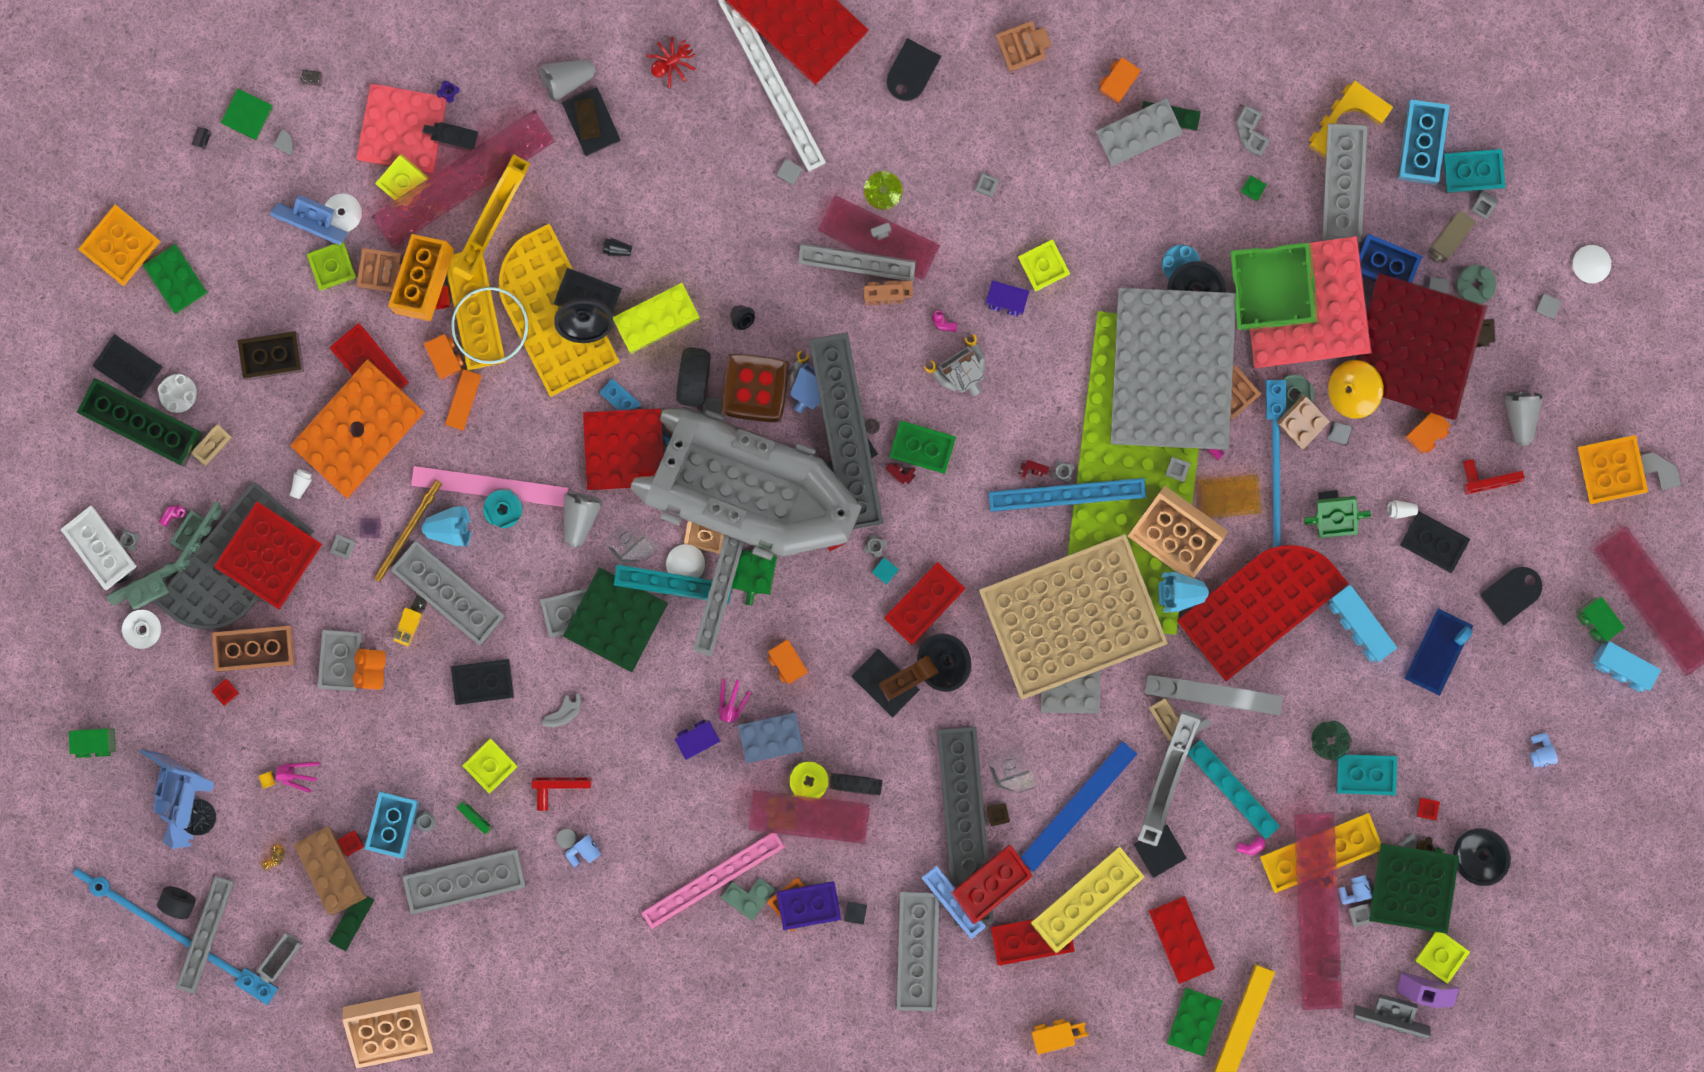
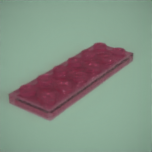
M836 195L818 231L864 253L916 261L914 277L924 281L940 248L939 244ZM886 223L890 224L891 232L888 233V237L878 240V238L873 239L870 229Z
M753 790L748 830L865 844L870 804Z

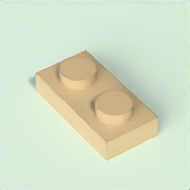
M217 424L191 453L202 464L207 466L233 437Z
M1165 697L1149 707L1170 741L1179 721V716L1168 698Z

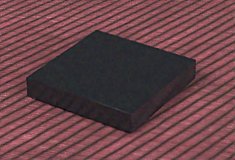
M1167 824L1163 827L1157 846L1142 841H1137L1133 844L1152 878L1187 859Z

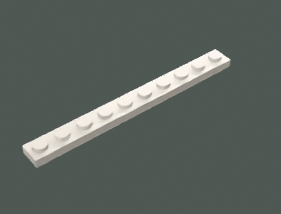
M718 0L807 171L810 172L826 164L757 31L731 8L725 0Z

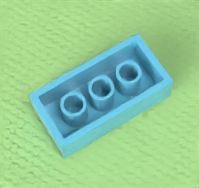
M1412 99L1408 102L1397 180L1436 185L1439 182L1450 105Z
M1347 585L1328 600L1329 604L1327 606L1333 614L1340 616V624L1345 630L1348 629L1352 632V640L1357 646L1361 645L1364 648L1363 654L1369 662H1380L1397 649V646L1351 585Z

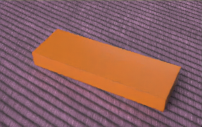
M463 369L445 425L462 431L465 430L482 375Z

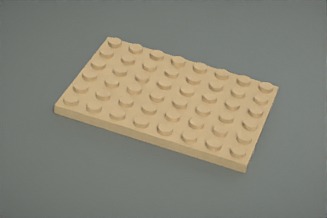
M1126 534L979 590L1021 700L1168 644Z

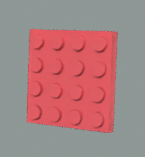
M370 84L356 160L391 166L397 157L402 154L422 172L434 174L439 144L434 143L435 141L431 140L430 135L423 134L422 130L424 124L434 127V123L444 121L447 105L446 99L427 93Z

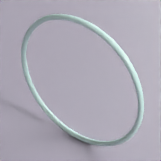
M495 287L480 288L467 294L456 306L451 321L452 336L457 347L468 358L484 364L500 363L514 356L524 344L528 332L527 314L521 302L510 292ZM484 290L500 291L512 297L520 306L525 318V333L518 348L509 356L495 361L479 360L469 355L458 343L454 331V320L460 305L469 296Z

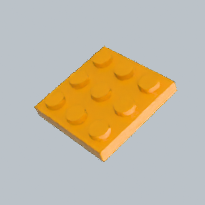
M115 204L78 250L122 286H125L161 241Z
M1636 435L1577 447L1589 504L1648 492Z

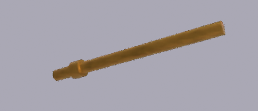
M435 480L430 490L423 495V501L374 576L376 581L381 582L427 507L434 502L435 495L443 484L440 481Z

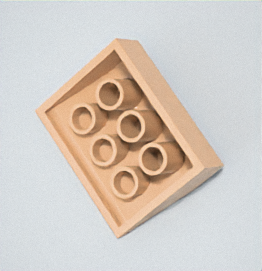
M1164 485L1127 537L1176 572L1195 578L1223 541L1228 531Z
M420 991L343 1007L342 1020L356 1068L433 1053Z

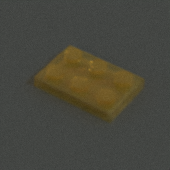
M1258 475L1199 480L1202 513L1209 518L1262 514Z

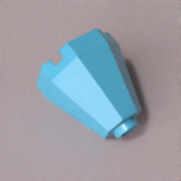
M452 507L426 518L425 523L422 524L423 534L426 535V538L454 546H468L471 530L467 531V523H470L467 507Z
M1178 572L1162 574L1161 578H1164V581L1159 582L1158 594L1160 605L1165 606V609H1163L1164 613L1184 610L1205 602V599L1208 597L1209 591L1204 582Z

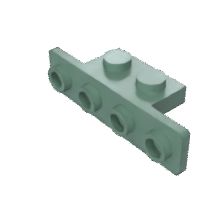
M215 502L205 518L190 511L170 541L172 546L183 552L174 565L178 572L187 568L190 563V556L200 548V541L203 536L206 537L211 531V524L214 519L217 520L220 517L222 506L219 502Z
M176 562L168 563L162 569L150 572L146 577L134 580L122 589L112 591L106 597L107 600L114 606L128 599L131 607L136 610L169 593L164 580L178 573L174 568Z

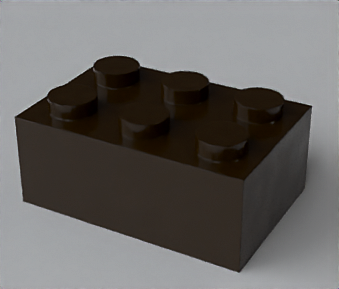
M296 331L237 340L242 375L245 380L304 372L299 333Z

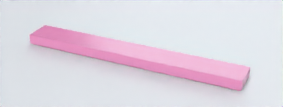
M414 466L411 486L431 488L435 480L443 483L439 490L488 496L497 489H511L523 502L564 507V494H567L569 488L417 466Z
M774 830L641 913L652 929L780 851L785 846Z

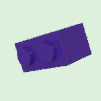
M992 280L985 305H988L990 310L999 312L1002 309L1006 310L1008 315L1018 317L1019 314L1023 315L1029 291Z
M703 719L694 724L695 729L691 731L685 729L677 733L678 738L675 741L685 760L721 742L710 721L705 722Z

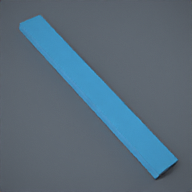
M1145 478L989 492L990 512L1146 498Z

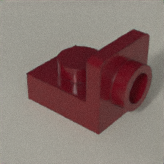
M1027 460L1026 463L1022 462L1019 474H1022L1021 479L1025 480L1027 471L1030 469L1032 470L1031 474L1042 477L1043 474L1047 475L1049 467Z
M890 463L885 468L902 485L905 482L909 484L916 477L914 474L916 469L912 468L904 475L903 472L905 470L897 463L895 465Z

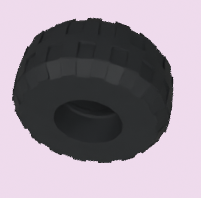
M689 347L682 352L676 400L682 405L699 407L704 404L711 354L705 349Z

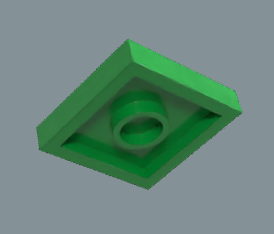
M237 89L221 124L257 141L273 105Z
M466 801L461 802L456 807L485 835L489 834L493 829Z

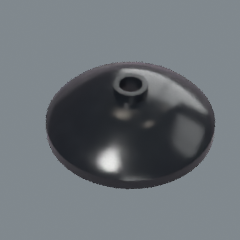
M1191 261L1179 266L1172 273L1167 286V290L1194 291L1193 287L1198 285L1200 286V292L1226 293V285L1221 273L1211 264L1202 261Z
M577 298L559 307L555 313L554 325L557 332L569 341L591 343L604 338L611 331L613 315L611 310L598 300Z
M940 633L927 638L922 643L918 651L917 661L929 655L938 670L936 675L925 680L931 688L942 692H950L966 683L971 673L972 663L969 651L960 639L950 634ZM949 657L952 659V663L948 661Z
M1485 828L1468 830L1459 837L1454 846L1453 854L1459 855L1457 870L1470 883L1479 886L1496 884L1506 876L1510 869L1511 853L1505 840L1492 830ZM1484 851H1487L1489 853V856H1486L1484 854Z

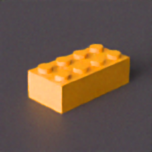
M411 234L388 307L398 315L431 321L454 253V248L444 240Z

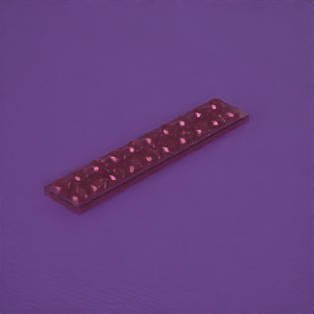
M533 110L371 217L393 248L410 237L411 234H415L499 179L513 154L527 161L553 144L555 140L537 112Z
M1334 812L1294 814L1302 1009L1343 1008Z

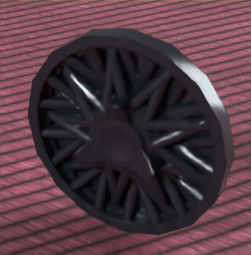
M194 799L190 822L187 829L184 828V830L194 836L204 835L214 827L216 811L208 801Z

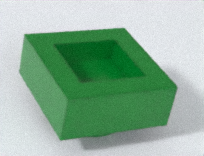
M1250 175L1240 193L1257 202L1267 184Z

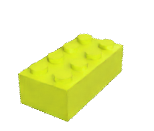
M683 283L613 317L630 354L701 320Z

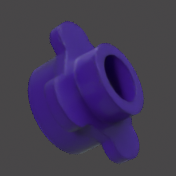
M443 81L440 90H437L436 94L438 97L445 98L448 103H452L455 95L459 93V87L449 81Z

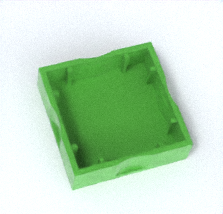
M1300 243L1282 245L1271 249L1254 248L1231 251L1233 280L1236 286L1237 329L1251 330L1319 322L1312 244Z

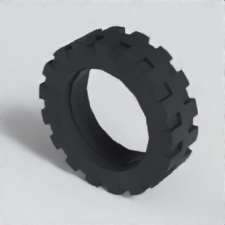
M831 773L829 788L852 793L881 795L883 780Z

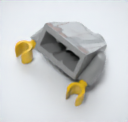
M972 334L974 342H968L965 337L967 347L938 365L939 369H937V365L933 361H930L934 365L933 369L928 370L926 366L924 368L928 373H933L932 376L941 386L952 391L959 390L961 393L968 389L971 396H976L982 391L978 382L984 378L985 356L980 346L976 345V336Z

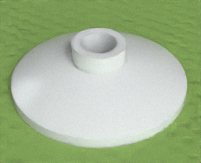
M336 194L325 204V206L335 210L331 223L332 226L348 232L359 224L362 217V208L358 200L349 194ZM340 209H345L344 215L338 214Z
M136 610L125 618L122 625V634L125 641L132 647L138 649L149 648L160 638L161 623L154 613L147 610ZM141 626L146 627L145 633L140 632Z

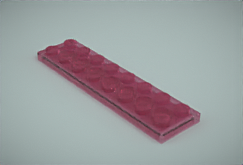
M1625 526L1597 546L1594 551L1685 676H1688L1704 664V632L1627 526Z

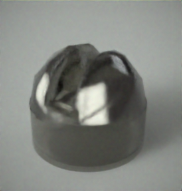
M867 419L865 421L866 432L868 434L877 433L880 428L879 422L876 419ZM872 421L873 424L870 428V431H868L867 429L869 427L870 422Z
M416 595L411 609L417 612L424 611L427 606L426 600Z

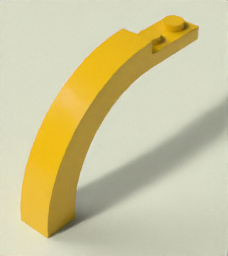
M513 154L452 272L469 281L471 280L502 216L531 163Z

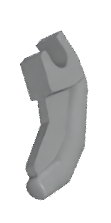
M576 694L577 700L575 702H571L569 695H566L559 711L545 716L542 720V726L555 728L566 725L575 718L581 706L580 694Z

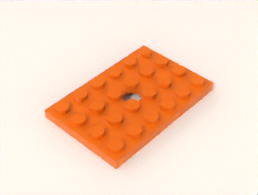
M367 359L290 446L344 497L349 498L426 412L376 365ZM356 421L364 425V433L359 437L352 435L350 431L352 423Z

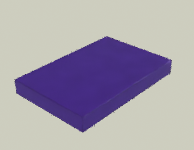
M834 881L776 891L783 931L841 920Z

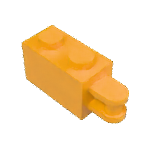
M1062 1018L1053 1021V1025L1046 1026L1045 1023L1034 1026L1035 1030H1031L1037 1055L1076 1045L1075 1039L1089 1036L1085 1029L1086 1022L1070 1025L1069 1020L1065 1021ZM1077 1028L1079 1034L1073 1036L1072 1029Z

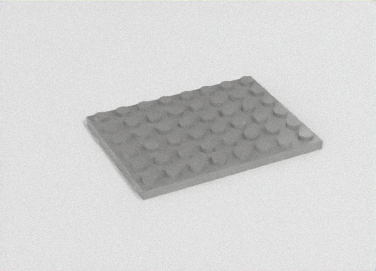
M1119 288L1111 444L1229 450L1236 293Z

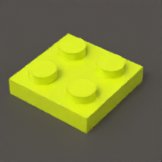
M400 154L375 184L406 209L430 181V178Z
M1053 239L1018 256L1035 292L1070 275Z
M491 738L462 765L489 794L518 767Z
M1434 932L1415 961L1448 984L1470 951L1445 933Z

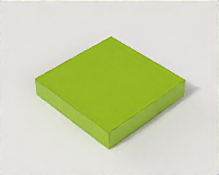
M344 241L341 245L333 244L307 254L319 291L357 278Z

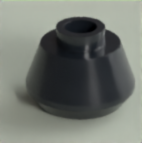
M744 305L735 306L730 313L733 327L736 330L749 328L755 320V311Z

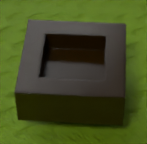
M1006 803L987 807L991 827L1010 822Z

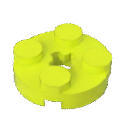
M815 762L800 763L793 769L790 775L791 790L797 797L803 800H816L825 793L828 787V774L821 765ZM807 775L815 779L811 787L808 784L804 785L805 776Z

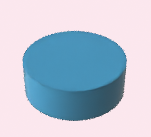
M1465 626L1457 634L1454 641L1459 645H1463L1472 635V630Z

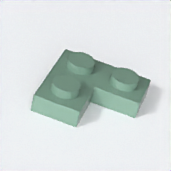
M759 878L749 893L732 882L721 898L753 921L776 889L761 878Z

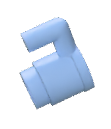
M1547 733L1530 737L1532 744L1543 742L1544 745L1543 748L1536 749L1530 753L1534 768L1558 763L1555 749Z
M588 834L567 850L565 856L572 866L575 867L580 863L575 857L576 853L579 852L584 860L586 859L588 863H591L601 855V852Z
M1366 875L1351 878L1353 895L1347 896L1345 886L1337 888L1341 903L1344 905L1373 898Z

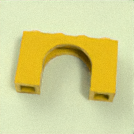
M1354 81L1352 85L1348 83L1341 92L1344 94L1341 101L1337 99L1332 105V114L1330 116L1325 115L1320 125L1322 128L1320 131H1314L1309 138L1311 142L1309 147L1326 159L1328 123H1336L1342 114L1356 111L1381 125L1393 106L1358 82Z

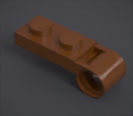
M927 655L878 685L887 701H890L936 675L938 670L930 656Z

